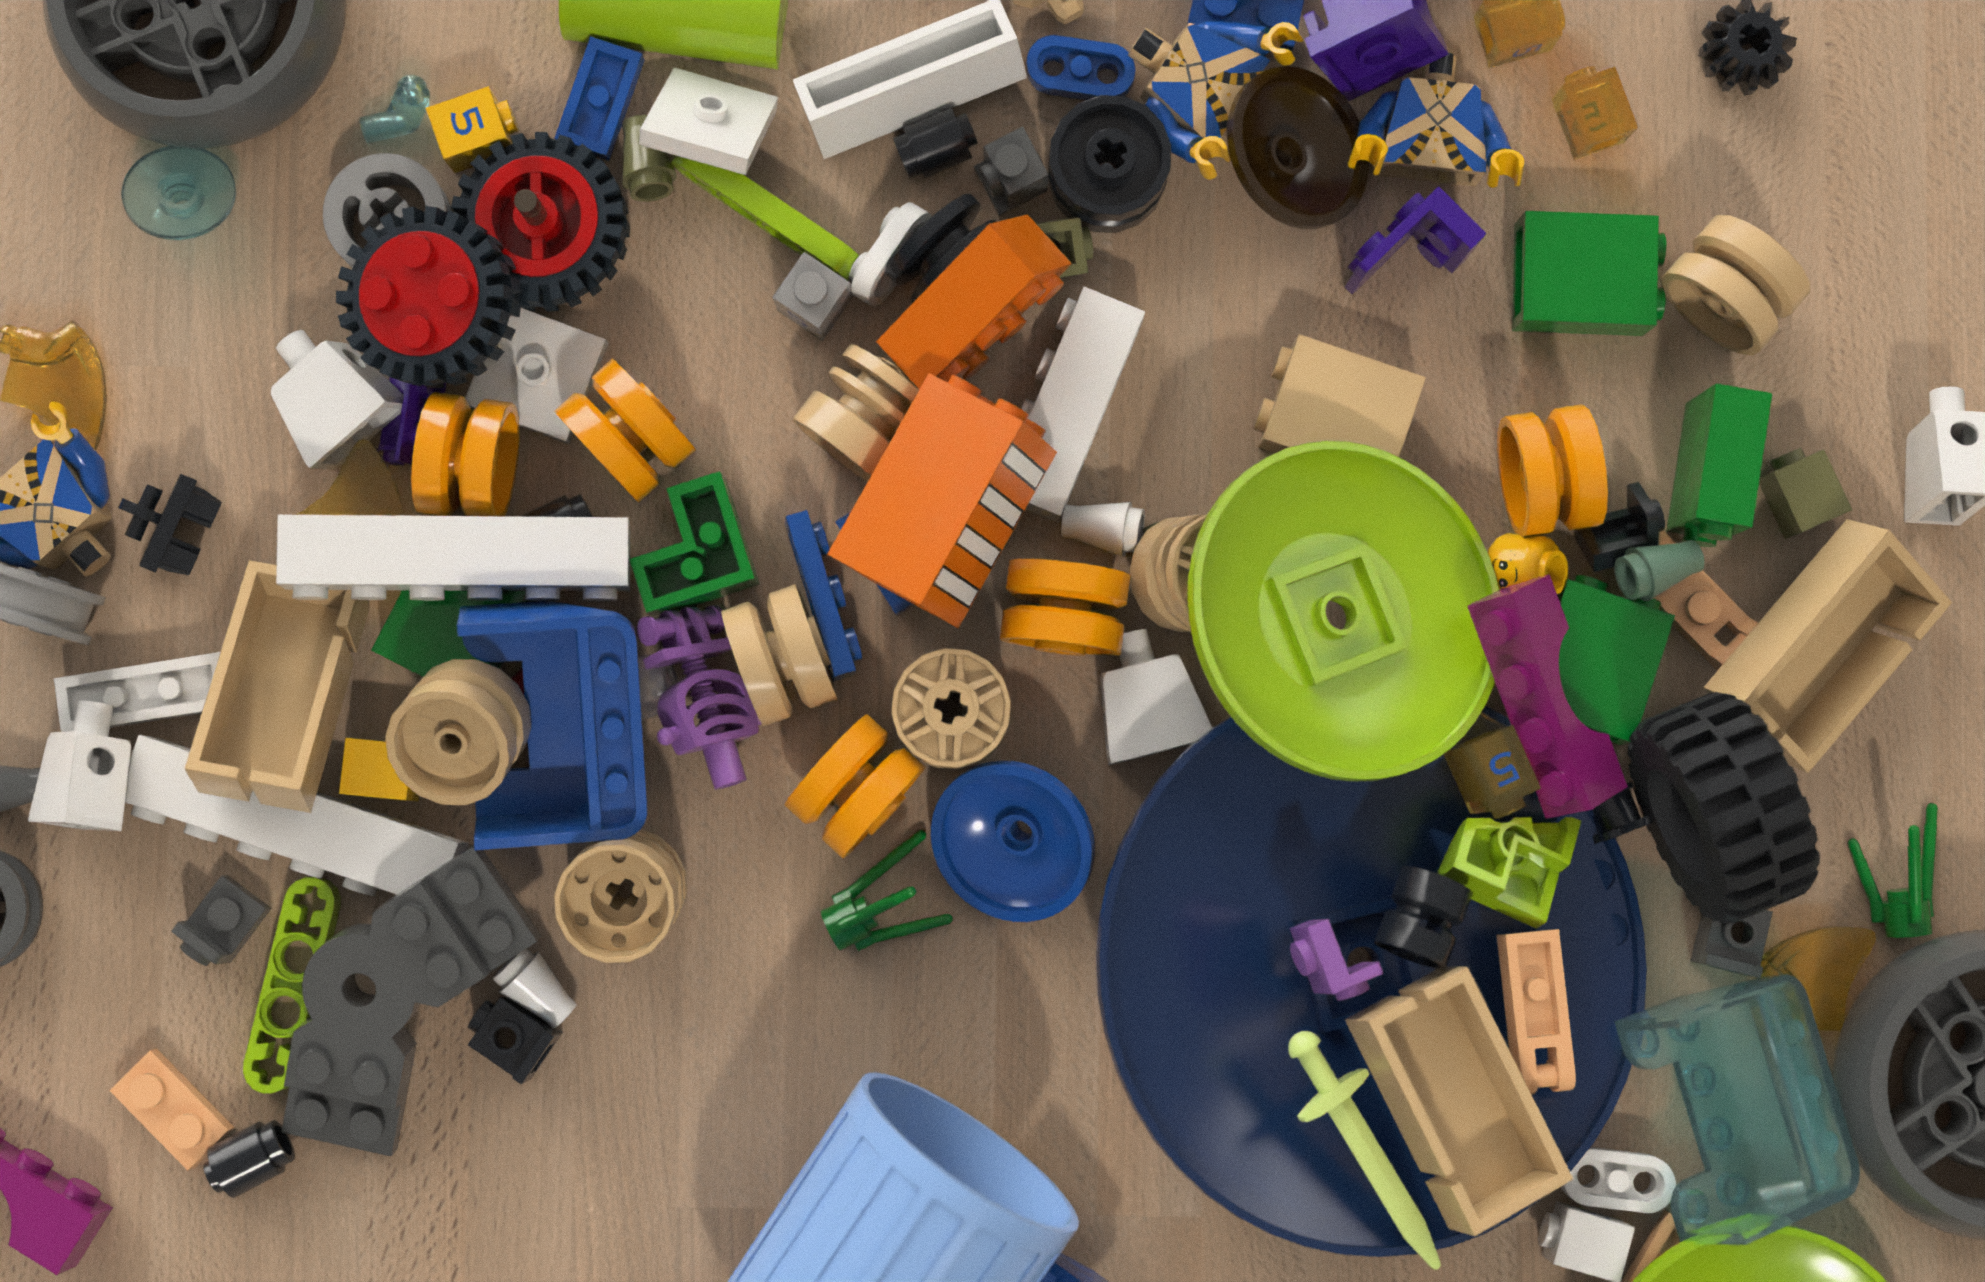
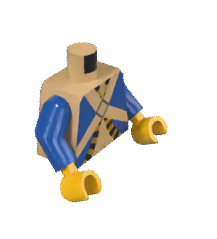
M1203 21L1198 25L1188 23L1172 45L1148 28H1145L1128 53L1130 58L1154 73L1139 97L1145 103V106L1163 123L1171 143V153L1189 163L1197 162L1200 173L1205 179L1211 180L1217 176L1215 167L1208 161L1209 159L1221 157L1226 162L1231 161L1226 143L1221 137L1227 129L1230 108L1237 93L1245 83L1262 73L1270 62L1263 55H1267L1271 51L1277 62L1284 66L1291 65L1296 58L1290 50L1280 48L1284 42L1289 40L1303 42V38L1294 25L1282 22L1270 29L1264 26L1241 22Z
M1449 53L1423 66L1422 78H1402L1396 91L1385 92L1378 98L1359 123L1357 140L1350 155L1348 167L1354 169L1357 160H1366L1374 166L1373 176L1476 187L1486 173V166H1488L1487 185L1491 188H1496L1499 175L1511 177L1515 182L1514 185L1520 186L1524 158L1519 152L1512 150L1507 135L1491 104L1481 99L1480 87L1476 84L1454 82L1457 58L1454 54Z
M52 401L49 402V409L58 417L60 422L54 426H47L40 422L36 414L32 413L31 428L34 434L43 440L0 477V563L26 569L38 565L56 569L69 559L84 576H90L100 570L111 557L108 551L94 537L112 518L110 511L106 507L110 491L105 461L77 429H69L67 427L68 417L65 407L59 402Z

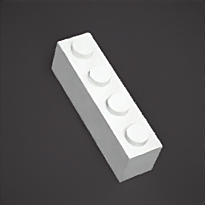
M990 0L795 78L793 82L823 158L826 159L899 130L949 107H956L1026 79L1027 75L1017 36L1001 1Z
M1083 287L1078 301L1070 298L1067 299L1056 325V329L1064 332L1057 351L1046 349L1035 375V379L1043 382L1036 401L1033 402L1025 399L1021 407L1023 411L1029 414L1027 419L1046 430L1042 439L1057 451L1026 510L1055 522H1060L1065 506L1140 330L1145 311L1087 287Z

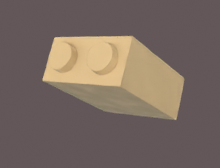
M1299 334L1291 349L1284 346L1281 347L1276 359L1271 378L1280 380L1274 401L1264 398L1253 428L1263 432L1258 447L1277 453L1286 448L1304 443L1346 441L1378 448L1399 457L1426 377Z

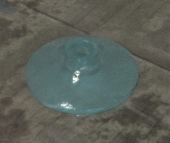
M167 146L144 155L132 165L123 180L121 196L126 214L139 229L161 239L187 240L207 234L225 221L235 204L236 185L229 167L214 153L205 149ZM183 200L188 201V202L183 203V204H176V203L179 202V201H183Z

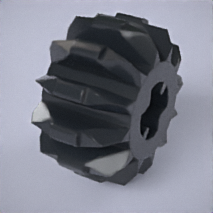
M1742 0L1736 9L1729 4L1725 5L1716 13V21H1709L1703 28L1702 36L1708 42L1699 48L1698 57L1713 60V63L1705 70V77H1714L1718 73L1725 77L1722 82V92L1730 91L1737 82L1744 96L1752 95L1758 89V85L1764 89H1770L1779 81L1778 73H1785L1791 67L1793 59L1787 52L1796 46L1797 38L1782 34V31L1789 25L1790 17H1780L1776 21L1770 17L1773 11L1772 2L1765 3L1758 12H1756L1751 0ZM1748 43L1753 47L1747 51L1741 48V46Z

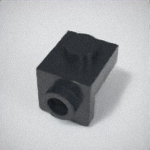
M1639 482L1628 484L1627 508L1606 513L1603 524L1599 526L1574 530L1575 540L1594 572L1615 567L1617 558L1624 556L1628 548L1659 545L1658 532L1665 529L1664 514L1658 500H1650Z

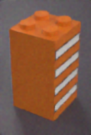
M928 373L831 546L828 555L868 580L959 629L1057 451L1042 439L1046 430L1027 419L1029 414L1019 407L1001 398L998 399L996 404L980 395L982 391L956 375H952L947 383Z

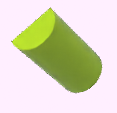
M559 0V25L564 40L588 43L591 36L628 49L778 69L789 0Z

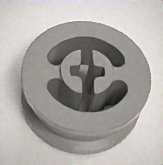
M372 154L350 163L334 178L324 199L323 224L331 245L351 268H353L356 260L346 254L352 244L358 246L353 233L355 213L359 210V220L365 229L371 226L381 230L384 226L379 218L384 213H392L401 218L403 217L402 209L410 207L405 199L402 200L395 190L382 187L400 185L411 188L423 196L425 206L438 207L445 212L452 211L446 194L432 174L421 164L397 154Z
M0 563L1 621L15 626H24L30 628L29 630L48 636L53 635L85 645L90 644L92 637L85 632L93 606L104 605L106 597L71 586L69 582L48 576L47 578L41 576L42 573L23 567L18 569Z

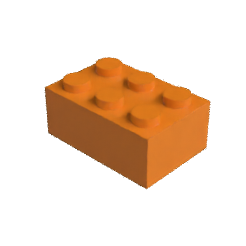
M1028 214L988 224L876 342L919 390L928 373L947 383L952 375L968 380L989 361V357L984 352L997 340L1005 343L1025 325L1026 320L1022 314L1035 302L1039 306L1043 305L1062 288L1064 282L1060 276L1072 263Z

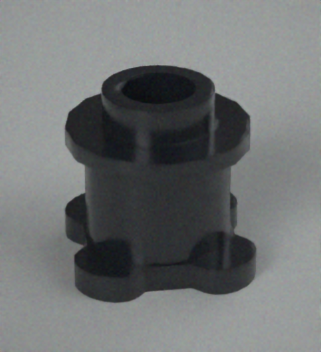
M1633 782L1627 783V788L1592 809L1594 814L1592 817L1598 832L1597 835L1592 836L1594 844L1611 840L1653 823L1650 814L1641 817L1629 790L1634 787Z

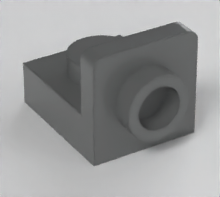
M221 875L187 921H178L171 932L183 940L180 949L194 961L208 966L210 962L214 964L230 963L272 908L230 876Z

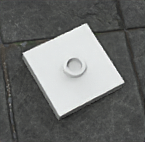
M673 68L640 128L639 145L746 175L776 114L778 97Z
M521 308L520 318L510 316L507 326L516 329L512 340L510 341L502 337L497 345L505 352L498 361L487 358L483 362L488 370L480 376L474 375L465 398L473 409L484 399L512 402L517 406L519 426L569 444L573 432L554 411L574 392L588 397L592 387L591 377L598 372L608 346V341Z

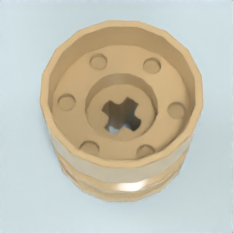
M850 344L842 354V357L849 367L858 374L857 378L843 369L833 366L828 374L833 383L843 393L840 400L837 401L827 394L814 390L792 420L803 433L851 472L868 482L919 389L899 367L887 359L872 355L859 346Z
M1207 515L1165 518L1149 528L1134 549L1129 569L1132 593L1141 611L1160 627L1176 632H1191L1187 602L1188 575L1197 536Z
M943 648L922 655L904 670L893 691L891 715L898 737L917 759L936 769L959 771L981 764L999 748L1008 731L1011 700L1004 678L988 660L969 650ZM951 694H957L960 696V705L968 709L965 717L956 716L952 724H946L943 722V713L935 709L938 700L947 702Z
M641 829L635 835L626 839L590 842L561 874L554 894L556 920L566 940L583 955L605 963L631 962L652 952L668 934L672 925L679 917L687 895L686 871L676 851L658 835ZM625 878L634 883L632 894L628 899L618 895L621 888L620 884Z

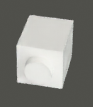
M1556 1201L1553 1214L1547 1212L1542 1220L1538 1243L1539 1246L1544 1247L1542 1256L1554 1265L1612 1282H1621L1635 1228L1620 1219Z

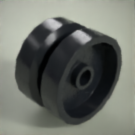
M1100 95L1078 103L1060 120L1051 139L1048 185L1056 206L1067 218L1080 217L1081 227L1087 226L1092 232L1118 233L1138 226L1156 210L1166 188L1171 169V143L1163 123L1147 106L1126 96ZM1107 161L1112 162L1117 166V169H1114L1110 163H1105L1101 166L1100 164Z

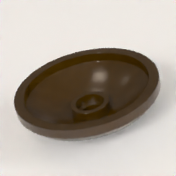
M1274 67L1250 79L1234 98L1227 122V143L1233 168L1251 199L1264 212L1277 221L1299 229H1319L1334 224L1346 217L1357 206L1365 191L1369 174V162L1366 160H1357L1354 169L1348 167V161L1357 140L1360 123L1354 109L1337 88L1318 74L1300 67Z

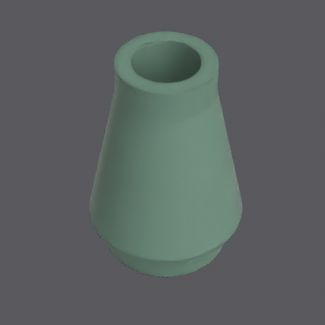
M1694 540L1674 544L1632 547L1626 550L1624 556L1617 558L1614 567L1615 577L1620 590L1628 599L1635 600L1639 598L1643 601H1650L1690 575L1701 572L1704 569L1705 560L1700 546Z

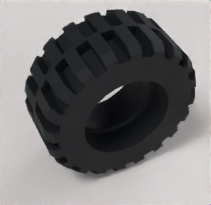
M1715 692L1647 718L1639 723L1629 738L1631 742L1628 745V756L1631 759L1629 764L1630 777L1634 780L1636 788L1634 793L1638 804L1641 805L1644 816L1651 815L1653 823L1646 826L1657 844L1656 849L1662 860H1665L1671 870V876L1676 884L1683 888L1685 896L1691 904L1699 906L1700 913L1707 918L1713 919V921L1733 924L1806 894L1819 873L1817 867L1820 864V852L1816 849L1815 845L1818 841L1817 832L1809 816L1811 810L1806 796H1803L1797 783L1799 779L1793 767L1789 766L1783 755V748L1776 737L1772 738L1763 719L1751 712V706L1743 700L1736 699L1734 695Z

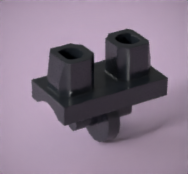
M183 474L179 475L162 514L154 510L163 491L151 485H146L138 504L122 498L118 508L133 514L124 535L141 541L149 521L157 524L139 564L140 567L155 573L159 567L168 572L189 576L201 548L172 537L181 517L211 528L222 502L206 490L196 487L197 480Z

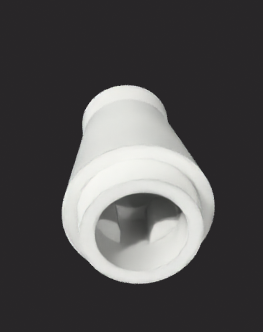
M1132 502L1083 506L1066 505L1062 518L1061 535L1064 538L1075 539L1124 557L1126 552L1134 553L1136 545L1143 537L1145 510L1132 508Z
M528 949L523 950L509 959L492 978L501 987L498 993L541 1018L553 1029L577 1006L568 996L539 951L533 954Z

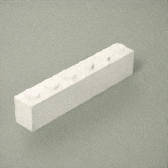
M278 515L276 584L286 590H293V599L326 600L328 599V590H351V599L385 600L387 590H410L409 599L422 601L444 600L445 591H468V600L475 601L502 600V591H525V600L558 601L560 600V591H583V600L604 602L616 601L617 592H630V522L628 518Z
M138 735L130 757L125 802L134 805L131 815L157 824H164L166 817L185 822L184 833L210 842H217L219 834L238 840L237 851L259 859L269 860L272 852L291 858L292 861L289 868L309 876L322 878L325 870L344 876L342 886L362 894L375 896L377 888L398 894L467 850L469 846L468 842L320 792L316 794L311 813L260 804L254 791H252L249 802L198 793L185 771L190 748L158 737Z

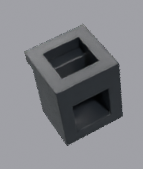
M505 996L500 997L496 1004L486 1000L474 1014L467 1027L475 1033L468 1046L512 1075V1078L520 1084L533 1078L563 1034L557 1028L553 1029L544 1020ZM502 1027H509L516 1034V1042L511 1048L503 1047L498 1041V1032Z

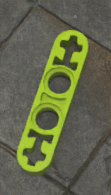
M676 156L673 159L672 165L694 184L799 255H802L803 252L807 253L849 281L851 267L859 255L840 239L743 174Z
M305 877L295 881L288 888L284 897L243 1062V1074L246 1082L253 1090L260 1093L272 1094L289 1088L284 1086L291 1045L284 1044L279 1046L276 1062L281 1066H285L284 1074L274 1076L271 1082L267 1081V1071L259 1068L260 1060L271 1058L276 1041L265 1042V1034L275 1038L292 1037L293 1032L310 1018L302 993L304 972L296 973L287 966L285 952L291 943L303 941L311 947L314 954L334 936L341 908V896L338 888L331 881L323 877ZM314 886L317 887L318 898L326 900L324 910H317L312 913L309 927H320L319 936L310 932H292V924H305L308 914V907L300 904L301 895L311 894ZM281 996L293 998L300 1008V1017L297 1023L290 1028L278 1026L273 1021L271 1015L274 1001Z

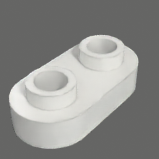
M908 202L900 208L894 207L888 212L881 224L880 236L869 252L862 253L851 267L849 279L852 281L851 292L855 297L872 307H876L890 295L896 285L887 276L886 270L902 246L932 217L929 212L912 202Z
M1590 1147L1570 1172L1573 1180L1561 1186L1563 1192L1569 1198L1581 1205L1640 1213H1654L1664 1209L1671 1202L1676 1190V1180L1671 1168L1663 1160L1650 1154ZM1591 1165L1595 1172L1594 1178L1589 1184L1581 1185L1577 1178L1578 1171L1582 1166ZM1640 1172H1647L1650 1176L1649 1187L1641 1192L1636 1191L1633 1184L1635 1176Z

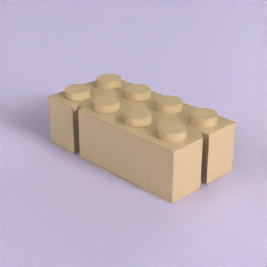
M1846 519L1703 688L1708 693L1730 694L1736 696V699L1745 701L1751 706V712L1759 715L1767 724V730L1772 738L1776 737L1784 750L1783 755L1787 763L1792 767L1809 773L1913 650L1907 642L1871 630L1876 626L1920 641L1952 602L1890 530Z
M249 560L185 765V771L198 793L249 802L252 791H254L260 804L311 813L354 665L350 652L357 653L370 607L367 600L351 599V590H328V599L326 600L293 599V590H286L276 584L277 565Z
M1446 967L1445 970L1436 969L1398 990L1401 996H1387L1345 1019L1419 1170L1435 1175V1177L1426 1181V1184L1449 1229L1476 1236L1573 1180L1468 967Z

